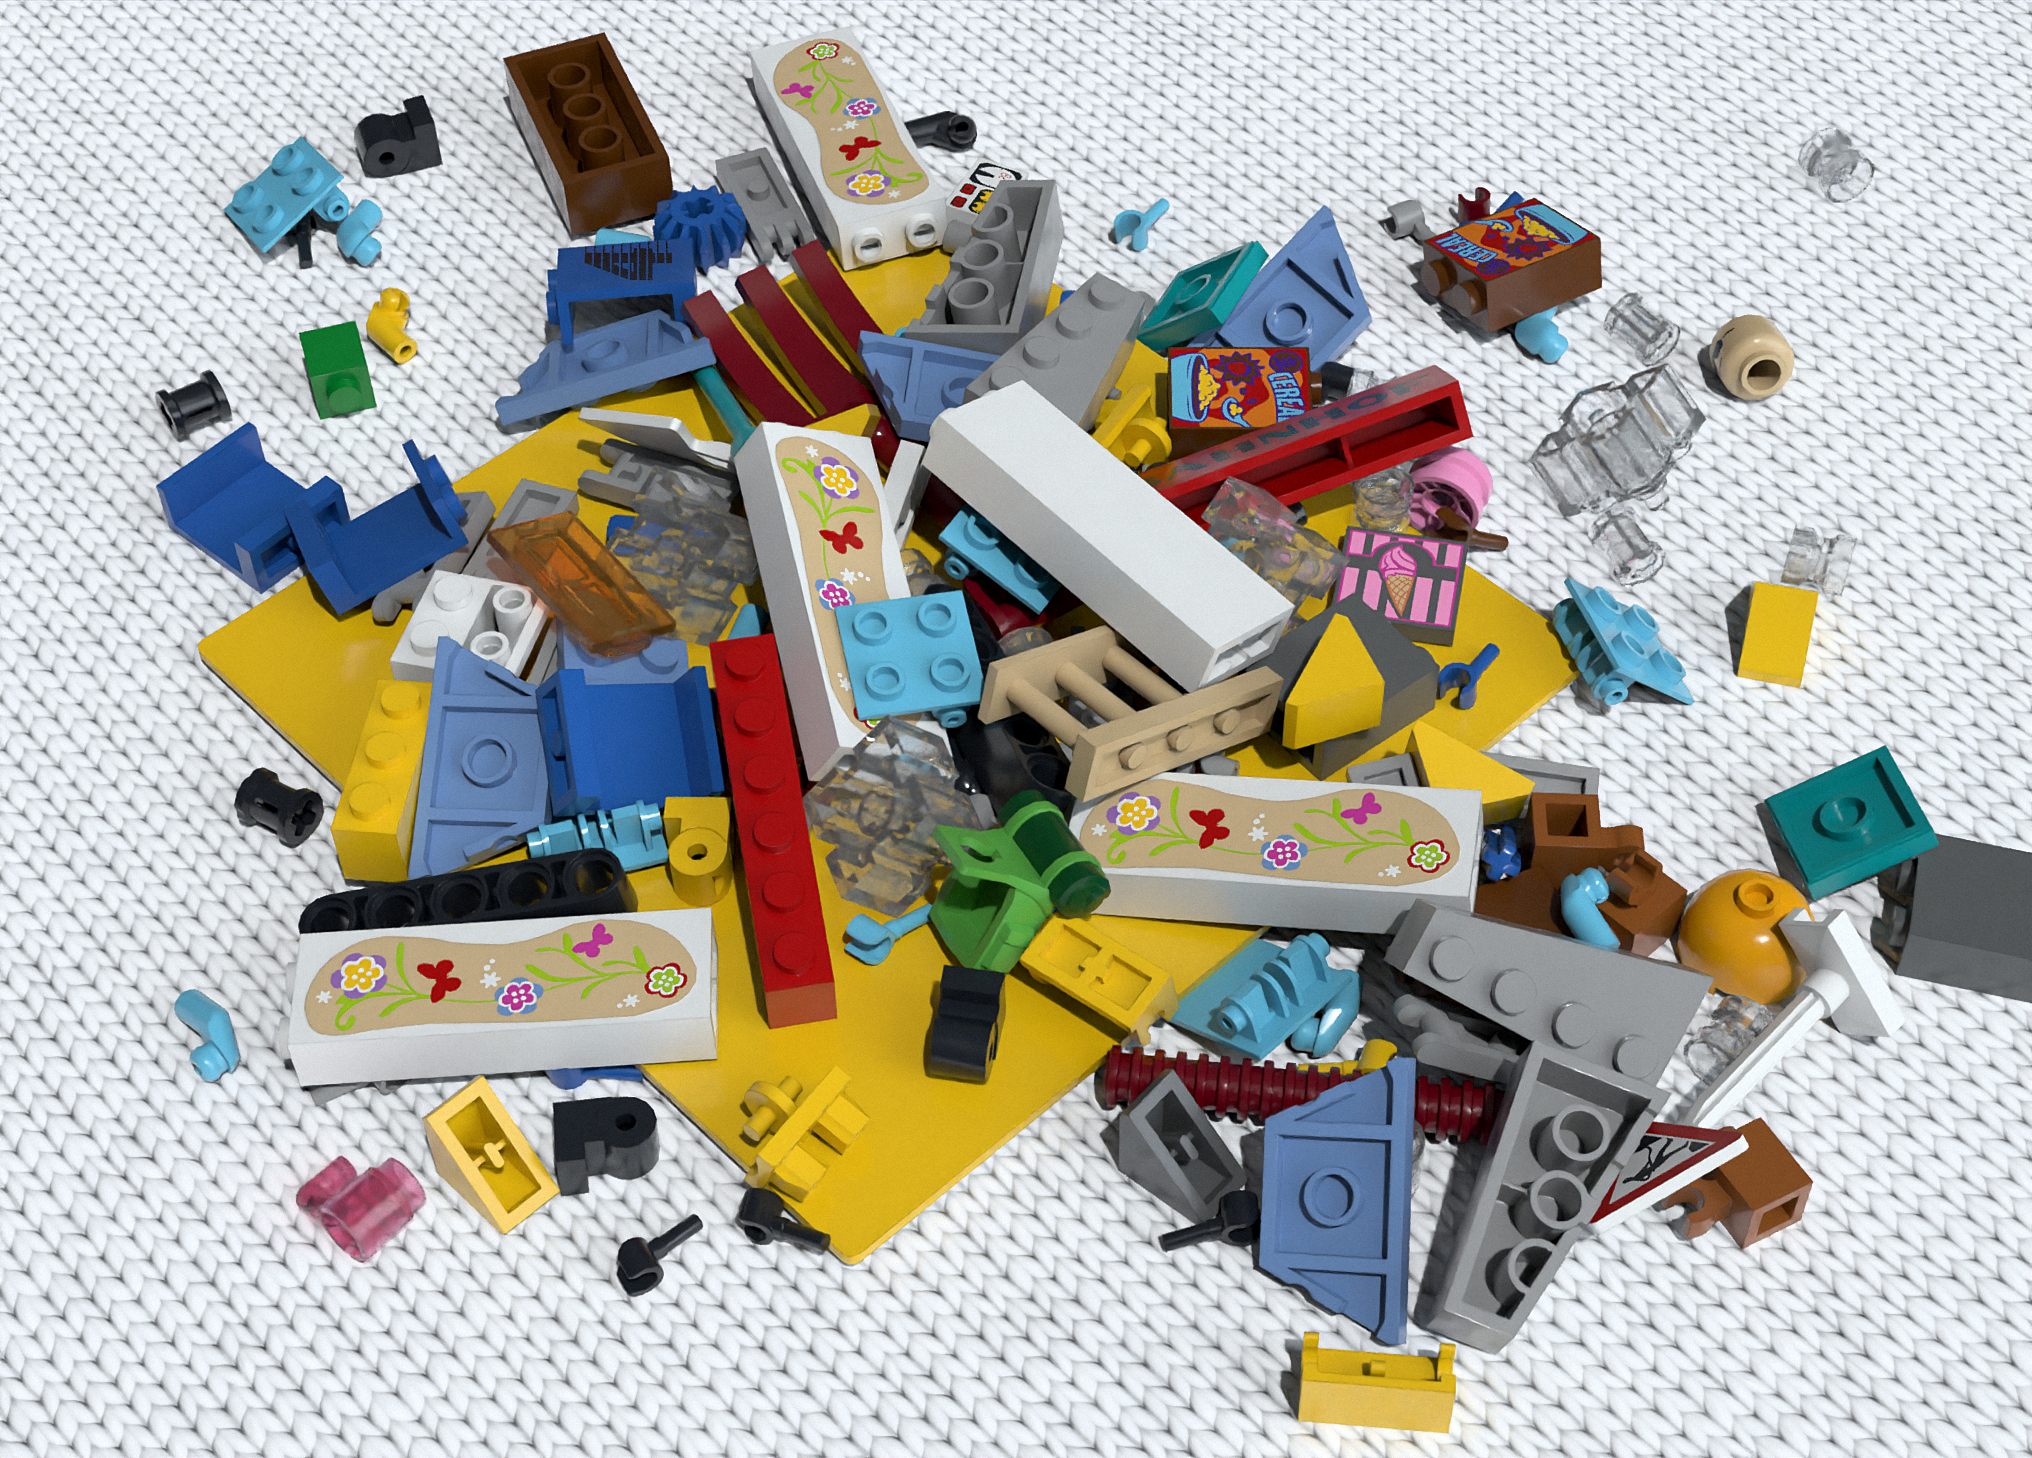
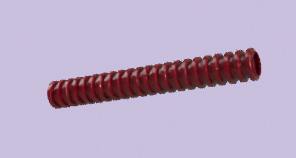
M1112 1045L1111 1051L1107 1052L1103 1099L1106 1100L1108 1107H1117L1118 1101L1128 1102L1129 1106L1165 1069H1174L1203 1113L1205 1110L1215 1111L1216 1118L1223 1119L1226 1117V1112L1237 1113V1119L1247 1121L1248 1114L1259 1115V1121L1265 1123V1119L1294 1105L1301 1106L1318 1098L1320 1093L1343 1082H1352L1362 1077L1363 1072L1361 1069H1353L1352 1075H1341L1339 1067H1331L1330 1073L1318 1072V1065L1311 1064L1308 1066V1071L1296 1070V1063L1287 1062L1286 1069L1275 1068V1062L1271 1060H1265L1264 1067L1253 1066L1251 1058H1243L1242 1064H1232L1230 1056H1221L1220 1062L1209 1061L1208 1054L1202 1053L1199 1054L1198 1060L1188 1059L1187 1052L1178 1051L1176 1058L1166 1057V1051L1162 1049H1156L1155 1055L1152 1056L1144 1055V1048L1134 1047L1133 1053H1123L1121 1045ZM1420 1075L1417 1082H1415L1413 1137L1423 1139L1424 1133L1428 1132L1435 1133V1140L1445 1141L1447 1135H1457L1458 1143H1468L1469 1137L1479 1138L1480 1145L1487 1146L1505 1091L1496 1090L1495 1083L1486 1082L1483 1089L1473 1088V1081L1463 1080L1461 1087L1451 1086L1450 1078H1441L1439 1084H1430L1428 1076Z

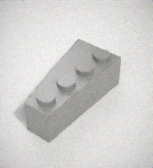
M1000 180L971 226L973 236L963 248L958 247L949 261L951 271L942 285L934 284L925 298L927 309L920 320L912 319L904 332L905 338L1002 356L1044 319L1065 232L1056 180Z
M1096 272L965 388L962 405L981 398L988 391H997L1023 380L1087 433L1095 424L1106 396L1109 397L1133 352L1146 299L1122 286L1117 281Z
M1416 898L1383 959L1400 971L1530 1041L1538 1040L1655 1087L1714 980V977L1686 965L1663 961Z
M1534 1039L1514 1064L1426 1328L1493 1355H1496L1512 1341L1672 1093Z

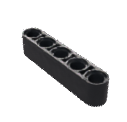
M940 583L931 584L925 588L923 595L959 591V589ZM962 592L985 682L989 663L1006 658L1007 656L975 603L968 595ZM980 704L971 705L970 710L966 713V722L958 727L949 728L966 760L974 768L975 776L998 815L1011 797L1024 790L1033 789L1043 793L1049 802L1056 805L1064 813L1073 797V794L1065 789L1071 763L1055 736L1024 711L985 724L978 718Z
M587 848L325 895L307 905L300 915L298 929L300 934L400 928L404 924H406L404 927L632 913L637 912L639 902L636 892L618 857L612 851L604 848ZM607 887L604 891H602V892H600V893H597V894H594V893H596L598 890ZM539 900L536 904L530 905L534 901Z

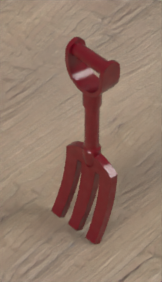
M818 239L791 251L787 260L822 319L873 390L868 391L824 345L793 306L765 264L737 276L734 284L756 324L784 368L820 415L816 418L794 398L765 365L725 312L711 289L682 303L680 312L697 339L702 337L709 339L716 357L715 367L758 424L762 421L769 423L779 422L789 426L805 427L866 403L877 405L881 418L872 435L871 443L876 463L889 474L901 439L907 440L898 436L857 355L861 330L879 334L884 333L854 295ZM931 473L920 506L945 529L967 502L936 475ZM980 570L974 576H966L962 579L963 592L975 603L1007 657L1016 651V640L1084 604L1083 601L1062 585L1038 615L1016 597L997 606L984 593V590L995 581Z

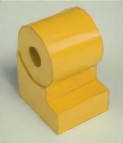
M666 797L663 820L669 847L668 855L675 893L680 900L689 905L700 907L712 905L727 895L732 884L737 836L732 797Z

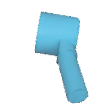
M1161 198L1144 214L1137 210L1120 212L1114 220L1116 242H1122L1125 236L1132 234L1133 249L1137 251L1146 249L1149 244L1147 230L1170 208L1169 202Z
M928 903L896 920L892 919L884 925H881L865 914L855 916L846 927V933L855 939L845 946V950L868 964H881L891 952L895 940L932 920L928 914L932 905Z

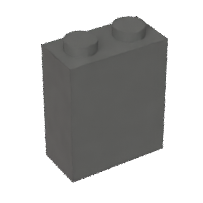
M1352 593L1282 636L1273 653L1238 672L1239 676L1267 666L1284 678L1270 732L1267 734L1319 781H1323L1435 708L1440 665L1435 662L1432 655L1425 648L1416 646L1393 627L1389 619L1382 612L1373 610L1356 594ZM1337 613L1348 617L1385 681L1380 725L1295 750L1282 746L1285 704L1334 614Z
M1935 833L1939 846L1900 862L1898 866L1894 893L1906 896L1904 907L1895 906L1887 941V945L1899 948L1896 975L2032 1003V853Z

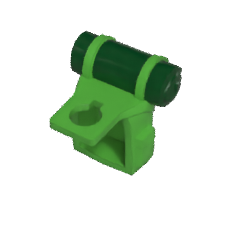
M1036 789L1024 790L1010 798L1002 807L996 822L999 826L997 829L976 831L938 824L932 833L953 866L937 893V899L928 914L948 948L966 968L1002 972L1006 976L1026 948H1028L1045 918H1049L1055 908L1068 918H1080L1095 911L1111 893L1109 880L1106 878L1099 861L1094 855L1088 853L1068 827L1060 809L1049 802L1046 796ZM960 845L968 846L970 849L966 853Z

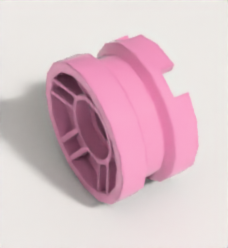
M1450 445L1420 456L1416 461L1414 460L1409 476L1400 489L1398 504L1407 521L1424 534L1426 530L1437 531L1445 524L1435 514L1437 509L1445 506L1451 508L1472 528H1476L1481 519L1483 508L1488 503L1492 494L1493 479L1488 467L1479 457L1465 449Z

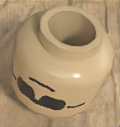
M1746 314L1733 318L1721 326L1713 337L1709 350L1711 366L1728 391L1746 400H1759L1770 397L1782 389L1790 379L1795 365L1793 349L1775 323L1761 315Z

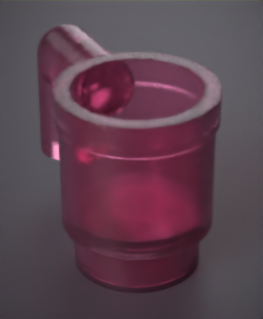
M339 1155L301 1186L296 1193L298 1207L321 1222L333 1241L348 1256L360 1263L366 1262L377 1252L379 1247L414 1218L413 1211L426 1201L425 1192L416 1177L405 1165L392 1157L385 1160L377 1168H367L358 1176L353 1165L345 1157Z

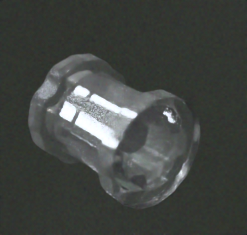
M1637 292L1622 296L1610 308L1604 319L1603 328L1607 331V334L1613 339L1625 341L1635 350L1636 359L1646 367L1654 366L1669 356L1680 337L1679 326L1670 319H1660L1648 309V303Z
M1625 505L1614 507L1599 516L1589 529L1588 540L1596 550L1605 552L1614 565L1613 575L1622 586L1632 587L1636 584L1644 583L1655 576L1664 565L1666 553L1657 542L1648 540L1640 529L1639 515L1632 507Z

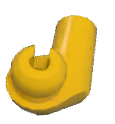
M389 287L380 293V301L374 303L367 319L366 331L368 336L397 363H407L415 356L418 347L417 342L404 332L409 318V313L406 310L410 306V298L403 290Z

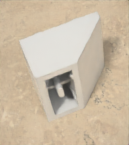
M436 570L389 660L394 680L433 682L438 636L450 637L463 648L487 661L492 660L510 670L519 678L556 600L555 592Z

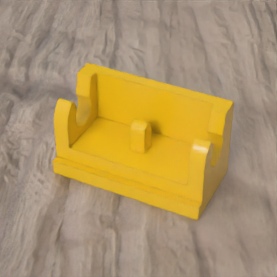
M1059 910L1019 958L1021 965L1029 969L1033 978L1043 984H1053L1128 1031L1130 1039L1141 1046H1147L1151 1041V1034L1148 1032V1029L1156 1014L1169 1022L1180 1008L1170 973L1080 918H1068Z
M1304 1331L1301 1351L1298 1421L1449 1434L1456 1396V1374H1453L1456 1344L1440 1342L1437 1357L1318 1348L1319 1332Z

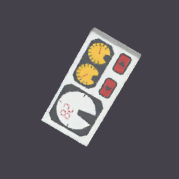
M978 157L945 201L948 225L952 220H959L972 225L1000 180H1028L1029 172Z

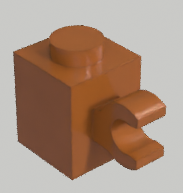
M1531 792L1521 836L1523 871L1540 865L1559 895L1561 882L1569 874L1572 873L1577 876L1589 867L1598 870L1599 865L1610 873L1640 848L1645 851L1642 827L1635 825L1601 827L1598 795Z
M1642 848L1604 877L1610 889L1609 896L1606 901L1595 905L1619 940L1620 945L1618 949L1648 957L1678 932L1688 890L1662 872L1663 864Z
M1761 1117L1737 1129L1734 1126H1725L1718 1129L1742 1133L1749 1148L1661 1200V1205L1665 1210L1681 1202H1687L1697 1207L1698 1211H1694L1686 1216L1682 1232L1687 1238L1704 1235L1711 1229L1712 1225L1720 1221L1743 1250L1801 1220L1813 1181Z

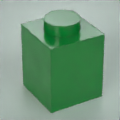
M356 321L299 333L320 420L377 407Z

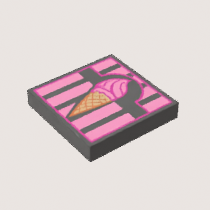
M1347 526L1331 606L1354 593L1373 610L1382 612L1389 619L1392 626L1409 640L1453 646L1469 542Z

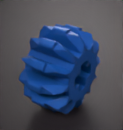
M693 184L691 191L684 193L672 190L670 200H663L657 203V213L654 217L655 225L652 226L654 241L692 238L695 268H702L707 274L709 267L716 265L728 268L730 258L742 256V247L745 241V233L747 232L746 216L742 213V206L738 205L733 193L726 192L720 194L716 185L706 190H698Z

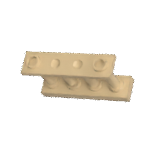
M1106 624L989 663L978 718L985 724H989L1024 711L1072 750V760L1065 789L1083 803L1270 732L1284 678L1269 667L1264 666L1230 679L1226 678L1214 685L1183 695L1149 669L1156 666L1152 660L1111 625ZM1119 678L1154 706L1136 712L1101 684ZM1073 695L1107 723L1088 729L1054 701Z

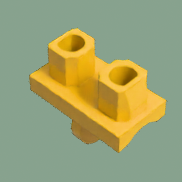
M1134 384L1122 400L1105 399L1094 424L1096 431L1091 436L1128 468L1133 467L1135 470L1140 464L1151 465L1157 462H1164L1172 450L1171 439L1166 432L1169 428L1168 423L1163 418L1156 417L1152 411L1150 404L1152 391L1150 385Z
M835 1064L799 1107L793 1101L803 1091V1088L795 1078L787 1076L778 1087L765 1081H756L744 1094L747 1108L753 1115L745 1123L743 1130L755 1141H759L769 1129L775 1132V1135L755 1157L756 1164L743 1180L753 1188L762 1189L771 1181L780 1190L803 1202L830 1168L828 1163L803 1144L804 1141L814 1131L843 1154L858 1138L871 1119L844 1092L852 1077Z

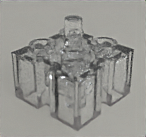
M1669 363L1632 374L1625 384L1619 386L1614 381L1578 392L1558 419L1561 428L1545 436L1526 464L1564 518L1588 511L1592 514H1599L1608 510L1617 502L1620 503L1634 498L1637 501H1643L1650 511H1659L1670 501V497L1664 489L1667 484L1666 476L1676 461L1684 457L1693 446L1691 440L1706 418Z
M658 465L653 467L630 505L639 514L630 530L617 527L592 567L620 595L641 600L636 609L666 637L708 647L709 642H716L738 608L730 597L738 583L752 586L760 573L748 519L727 513L731 504L701 478Z
M1228 476L1201 516L1211 525L1207 530L1210 536L1295 605L1281 637L1307 621L1297 612L1306 597L1309 595L1322 600L1350 560V558L1317 531L1296 524L1299 517L1268 491L1232 476Z
M887 714L853 748L857 762L848 771L834 766L803 797V803L816 838L835 845V849L825 857V860L841 899L898 918L932 886V867L938 863L949 868L953 866L932 835L937 825L976 831L985 830L969 795L954 789L955 779L959 776V773L943 738ZM960 845L966 853L970 849L968 846Z

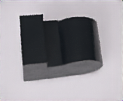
M423 95L402 100L405 110L403 113L392 116L383 113L372 114L357 124L354 131V140L367 171L372 175L392 177L443 165L435 122Z
M944 965L940 983V1003L931 1041V1074L988 1082L993 1061L996 1060L1006 1015L1005 973Z
M621 1096L553 1103L556 1166L561 1197L590 1193L589 1176L608 1174L620 1180H633L643 1177L653 1170L658 1162L660 1144L657 1118L654 1109L646 1101L637 1097Z

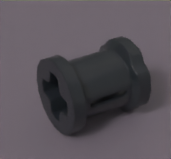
M209 369L200 373V380L170 393L165 389L155 392V400L162 418L171 434L177 440L186 436L187 429L217 416L221 420L232 416L226 394L217 377Z
M262 767L255 769L241 783L236 793L234 807L237 811L238 819L249 824L261 822L277 830L281 840L297 845L307 840L316 830L323 812V799L319 793L311 789L302 788L296 790L280 782L276 772Z

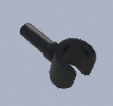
M311 210L286 233L296 234L299 266L302 269L313 267L310 240L311 234L316 233L317 224L314 217L310 215Z
M1332 361L1326 362L1321 370V406L1325 405L1328 396L1340 400L1350 395L1354 383L1352 379L1356 372L1355 368Z
M750 1188L745 1191L737 1216L739 1221L745 1224L746 1236L752 1243L767 1245L774 1240V1237L788 1239L823 1252L828 1249L831 1242L829 1234L781 1217L784 1201L780 1196L762 1188Z
M1248 1190L1231 1191L1221 1198L1220 1218L1208 1219L1204 1223L1161 1234L1166 1252L1210 1239L1213 1241L1220 1238L1229 1245L1237 1247L1252 1245L1258 1239L1261 1232V1211L1258 1208V1197L1254 1192Z
M696 1214L690 1215L661 1236L655 1237L649 1242L642 1237H634L622 1243L618 1251L617 1259L620 1265L617 1269V1276L630 1296L643 1295L659 1285L663 1280L664 1270L658 1260L665 1257L669 1251L703 1229V1223Z

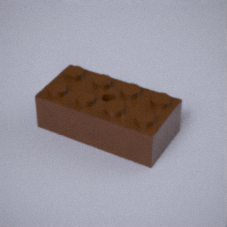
M605 32L503 58L512 111L572 236L584 232L597 231L603 227L637 218L649 217L657 213L658 202L670 200L673 183L669 155Z

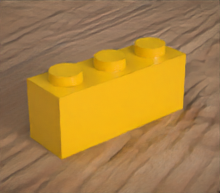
M377 680L330 828L345 879L395 883L409 880L408 874L433 682Z

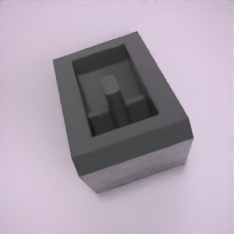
M1165 1069L1120 1114L1119 1171L1195 1225L1204 1223L1208 1219H1213L1221 1210V1198L1231 1191L1240 1190L1249 1180L1174 1069Z

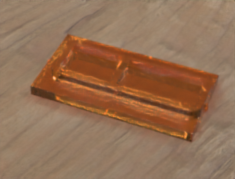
M572 511L488 530L486 541L591 654L599 653L605 657L621 656L646 649L651 646L653 637L675 631L677 621Z

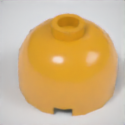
M1751 868L1726 871L1701 885L1683 912L1676 948L1681 964L1714 977L1707 993L1713 996L1717 988L1726 994L1737 995L1736 1004L1758 1006L1777 1003L1796 993V989L1806 977L1805 970L1778 924L1794 908H1805L1811 920L1815 921L1811 908L1805 897L1791 882L1772 872Z

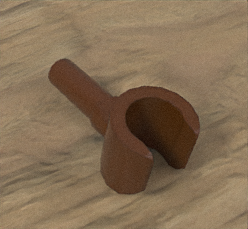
M1446 506L1437 509L1435 512L1445 524L1437 531H1425L1427 537L1469 542L1468 546L1476 545L1499 551L1506 550L1509 543L1506 536L1478 531L1476 528H1472L1457 513Z

